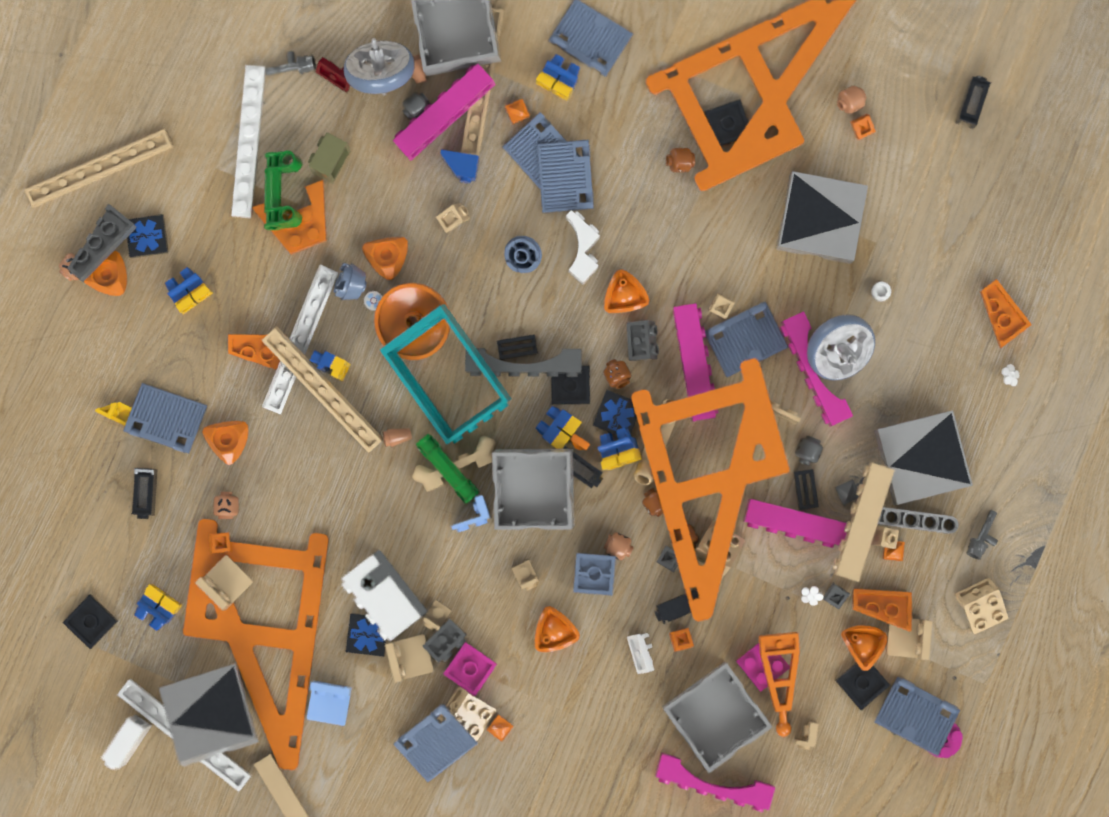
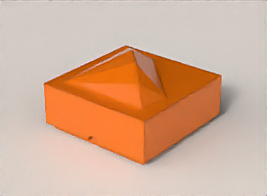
M523 99L505 106L512 125L530 117Z
M865 114L850 122L858 140L876 132L869 114Z
M573 434L570 439L577 450L586 451L590 446V443L576 434Z
M229 532L208 534L210 554L231 552Z
M897 541L896 549L884 547L883 559L903 561L905 542Z
M689 628L669 633L674 652L694 647Z
M498 714L487 728V731L502 742L514 726Z

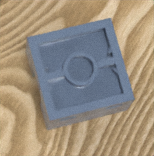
M576 553L573 592L613 595L616 556Z

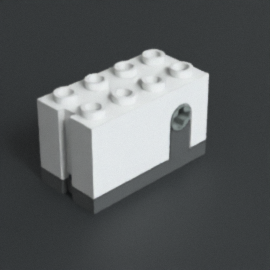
M380 549L342 578L344 581L342 586L349 594L353 592L356 596L354 599L355 603L360 609L365 608L368 614H366V617L372 625L377 623L380 627L378 632L384 640L388 638L391 641L428 612ZM366 579H368L369 581L373 580V582L371 583L373 586L372 588H364V585L366 584Z

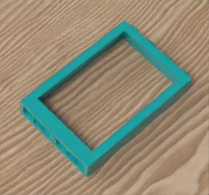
M445 304L433 310L380 349L446 445L451 441L453 444L463 438L461 434L466 431L471 433L477 429L478 422L481 420L484 423L494 417L492 413L498 409L501 412L509 406L507 402L512 399ZM443 319L449 324L500 396L499 399L454 431H452L397 353Z

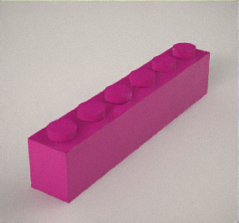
M479 64L471 66L466 71L465 76L461 79H456L447 92H442L437 97L438 100L435 103L426 106L424 113L418 118L414 117L405 130L402 129L396 133L395 139L392 141L412 161L496 85L494 80Z
M697 303L673 307L687 397L715 390L714 383H710L709 376H712L711 365H707L706 357H709L708 347L703 344V338L706 337L704 326H700L699 319H702L701 308H697ZM718 409L692 416L691 421L714 419L716 414L719 413Z
M748 499L743 522L747 523V527L758 529L759 526L766 527L767 532L777 534V531L785 532L784 536L795 539L796 535L804 537L803 541L815 543V540L823 542L822 546L833 548L834 545L839 546L841 540H845L846 532H844L846 523Z

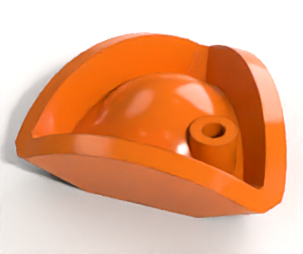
M405 237L383 238L363 244L362 250L375 271L383 278L392 280L398 275L405 262L408 241Z
M113 251L84 283L101 293L121 296L126 290L127 272L120 253Z
M618 270L612 277L606 292L605 311L607 313H622L647 306L649 304V297L641 283L629 272Z
M244 421L221 422L205 427L202 433L214 453L225 464L231 465L240 457L245 448L248 438V425Z
M551 606L544 608L535 633V648L537 651H557L579 640L580 634L565 615Z
M854 626L845 629L841 633V637L860 668L865 671L869 670L879 659L887 643L886 633L872 626Z

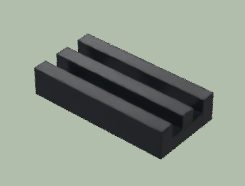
M535 334L497 340L500 360L538 354ZM532 340V343L508 347L501 346V344ZM533 347L531 351L503 355V351Z
M813 469L793 472L799 510L819 507ZM806 474H809L813 498V504L811 505L809 500ZM799 475L802 476V482H803V489H804V496H805V503H806V505H804V506H803V502H802V495H801V488H800V482H799Z

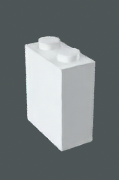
M137 715L127 718L101 759L105 761L104 764L111 769H119L125 766L152 725Z

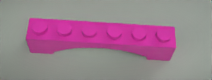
M803 311L782 321L780 330L784 337H788L790 342L788 347L793 355L796 354L798 359L796 362L800 372L804 371L806 379H804L808 389H812L815 395L813 400L816 406H820L823 412L821 417L824 423L831 427L853 417L846 399L841 400L833 395L824 386L808 363V331L812 327L805 312Z
M662 752L655 776L659 778L658 781L661 783L670 784V782L677 783L679 788L688 790L691 787L696 789V793L707 795V793L715 794L714 798L726 801V798L734 800V804L743 807L745 804L752 805V809L763 812L764 809H770L775 791L773 785L754 780V784L741 787H726L706 782L681 765L679 757Z

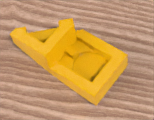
M114 402L105 407L97 408L95 412L125 426L132 407L121 402Z

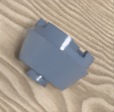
M517 236L507 243L504 256L506 264L510 269L515 272L529 273L539 266L542 252L534 239L527 236Z
M343 263L340 267V270L343 272L339 274L338 279L336 278L334 296L339 297L341 300L358 299L366 288V273L353 263Z

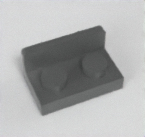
M655 321L627 322L629 361L656 360L659 354V346L656 343L658 329Z
M449 619L422 647L438 663L441 660L446 662L453 655L450 651L455 646L459 649L467 641L464 638L467 634Z

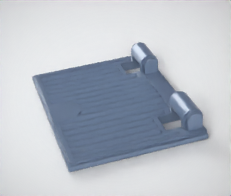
M574 0L548 41L552 44H557L563 51L590 68L600 71V74L606 77L633 33L580 0ZM560 34L567 37L568 40L565 41L559 37ZM599 58H601L602 60L606 61L607 63H606V65H603L602 63L598 62L597 60H598Z
M540 112L512 137L503 148L541 190L537 144L566 142V140ZM539 122L545 128L543 132H540L535 127Z
M589 140L537 144L542 213L594 209ZM582 147L583 156L581 157L576 155V148ZM580 193H585L586 202L580 203Z
M766 302L760 303L705 331V335L727 378L741 371L740 365L743 361L757 359L760 362L788 348ZM763 311L765 316L757 320L755 314ZM722 331L724 337L715 340L713 335Z
M142 383L123 431L183 453H190L207 405ZM135 421L143 424L141 430L133 427ZM178 436L187 439L185 445L176 442Z
M897 677L874 723L938 757L960 710L953 704L916 687L915 684L908 680ZM900 686L909 690L906 696L898 692ZM942 709L951 712L949 718L940 714Z
M441 704L420 723L399 737L393 744L427 782H430L475 747L478 742L453 716L446 705ZM442 714L446 719L440 723L437 718ZM409 740L413 745L407 749L404 744Z

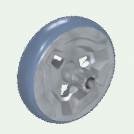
M372 38L371 43L356 48L348 55L344 63V76L348 84L357 91L368 94L382 93L385 96L387 92L396 90L409 81L414 73V58L409 49L400 43L376 41V38Z
M840 315L827 320L816 329L808 343L807 359L810 367L818 376L827 380H842L855 375L866 366L875 349L874 332L864 319L855 315ZM851 336H854L850 342L847 341Z

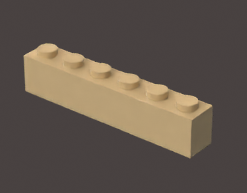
M870 462L868 466L865 465L862 473L864 481L857 488L856 495L859 496L857 502L852 504L850 511L853 515L851 521H847L844 529L846 537L845 540H841L838 551H841L839 558H835L832 569L835 570L834 574L859 582L895 471L894 469Z

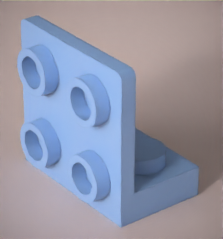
M483 495L475 497L476 502H473L476 514L480 513V517L451 526L452 530L457 529V532H462L470 529L469 525L475 523L476 526L488 523L487 519L491 517Z
M312 681L307 719L344 726L346 724L352 687Z

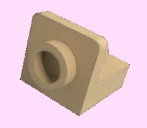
M461 203L453 204L436 217L446 233L451 232L461 223L470 219L467 208Z
M877 526L871 545L896 549L899 531Z
M529 560L512 568L521 589L526 588L528 591L537 586L536 582L539 579Z
M435 600L422 619L425 621L424 626L432 631L434 629L439 630L452 610L438 600Z
M808 721V726L805 725L803 737H806V740L794 739V743L798 745V748L810 750V747H815L818 723Z

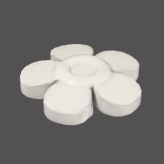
M1009 364L1007 368L1002 369L1003 381L1006 385L1016 386L1019 372L1015 370L1014 365Z
M812 586L810 590L805 587L802 589L803 596L801 600L804 603L809 602L810 605L814 606L823 599V594L818 592L819 589L816 586Z

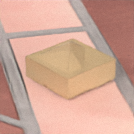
M717 293L709 311L727 319L735 302Z

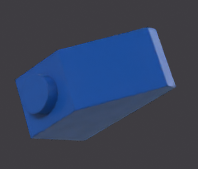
M441 150V157L455 177L460 179V182H476L479 165L478 155Z

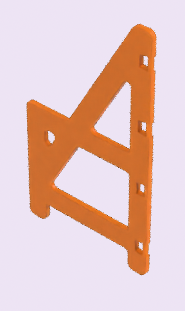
M809 0L647 77L646 85L652 94H658L665 90L671 91L708 164V168L695 175L694 180L699 190L706 191L804 144V137L786 102L856 0H835L828 4L825 0ZM782 19L784 25L774 29L772 24ZM810 21H814L816 26L781 77L775 80L758 50V46ZM729 44L731 50L721 54L719 49ZM734 57H740L763 103L730 151L724 152L688 80ZM676 69L678 75L668 79L666 74ZM771 125H774L778 130V135L766 139L764 134Z
M749 359L741 363L740 368L743 381L740 383L659 406L653 404L648 390L634 392L631 396L691 613L695 621L707 620L713 615L745 486L753 482L786 474L790 470L760 363L757 359ZM743 403L745 409L729 469L677 483L674 479L660 427L663 424ZM647 412L650 423L644 425L641 413ZM757 444L763 446L765 458L759 461L753 459ZM664 470L666 481L660 483L657 471ZM719 492L722 494V500L706 562L704 565H699L682 503ZM680 528L683 540L676 541L673 529ZM697 587L699 598L693 600L690 588Z
M201 519L197 529L183 634L190 637L221 640L229 643L278 766L281 769L295 770L299 764L329 538L325 534H311L306 551L230 542L231 552L210 554L208 534L217 533L218 523L215 520ZM225 555L229 556L234 562L301 570L304 572L297 628L290 630L244 624L234 603L227 610H222L195 582L200 577H204ZM315 556H322L320 568L314 567ZM209 603L213 604L217 613L215 620L206 618V609ZM307 615H314L312 628L305 627ZM255 645L290 649L293 651L284 715H280L253 651ZM299 675H305L304 688L297 686ZM291 736H297L296 748L289 747Z

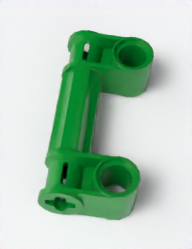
M289 150L265 153L267 165L264 172V213H266L264 229L280 230L298 227L302 222L301 213L291 206L281 207L282 174L298 172L302 168L303 162L300 157Z
M427 434L416 443L419 451L433 464L465 504L479 494L480 491L470 479L463 475L432 435Z

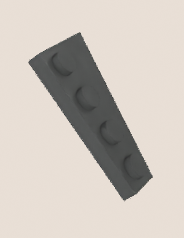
M109 203L105 208L106 212L103 217H100L96 222V228L92 234L89 233L87 236V242L84 247L79 249L67 268L81 282H84L137 228Z

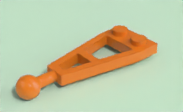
M797 632L759 636L760 658L773 708L776 712H779V723L776 726V732L782 737H786L791 733V725L787 722V711L792 709L800 653L799 633ZM791 654L788 678L773 680L767 656ZM787 686L785 703L779 704L776 687Z

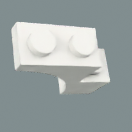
M571 210L566 215V220L572 225L577 235L578 253L573 265L569 269V273L583 285L598 269L599 265L596 264L598 260L591 254L586 255V253L598 241L600 235L595 226L592 224L588 226L584 222L585 218L576 211L574 213Z

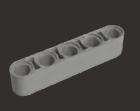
M886 507L882 508L877 524L944 534L956 532L959 526L957 519L952 516ZM888 512H892L895 516L894 521L891 523L886 519ZM909 514L914 518L912 525H908L905 521L906 516ZM927 517L933 520V525L930 528L924 522ZM947 519L952 523L950 530H946L944 527V522Z

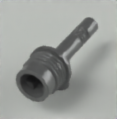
M289 51L287 52L288 64L265 69L267 76L293 70H299V73L303 75L306 72L316 70V61L313 55L297 56L295 62V53Z
M990 510L978 538L970 539L966 552L970 557L980 560L989 547L987 543L992 546L997 544L998 540L988 534L997 512Z

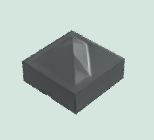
M853 479L835 487L842 505L858 499L859 495H856L857 487Z
M666 546L657 563L672 572H675L678 563L674 550Z
M833 582L824 594L823 600L839 610L850 593Z

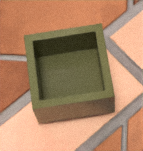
M326 133L325 136H321L317 143L318 149L316 153L311 154L308 163L313 174L333 184L351 149L345 141Z

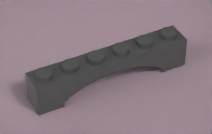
M476 348L496 377L501 376V373H508L510 377H520V373H528V377H539V373H547V377H558V374H566V377H578V374H582V349H562L561 354L546 361L516 364L488 355L485 348ZM466 350L465 371L470 373V376H482L483 372Z

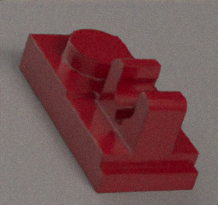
M322 57L318 61L315 73L347 93L350 85L344 76V67L340 69L332 61Z

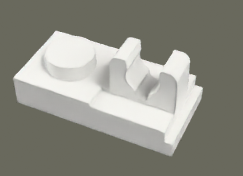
M648 633L627 637L637 674L654 671L652 658L649 651H647V649L652 648V644L646 645L644 641L646 637H649Z

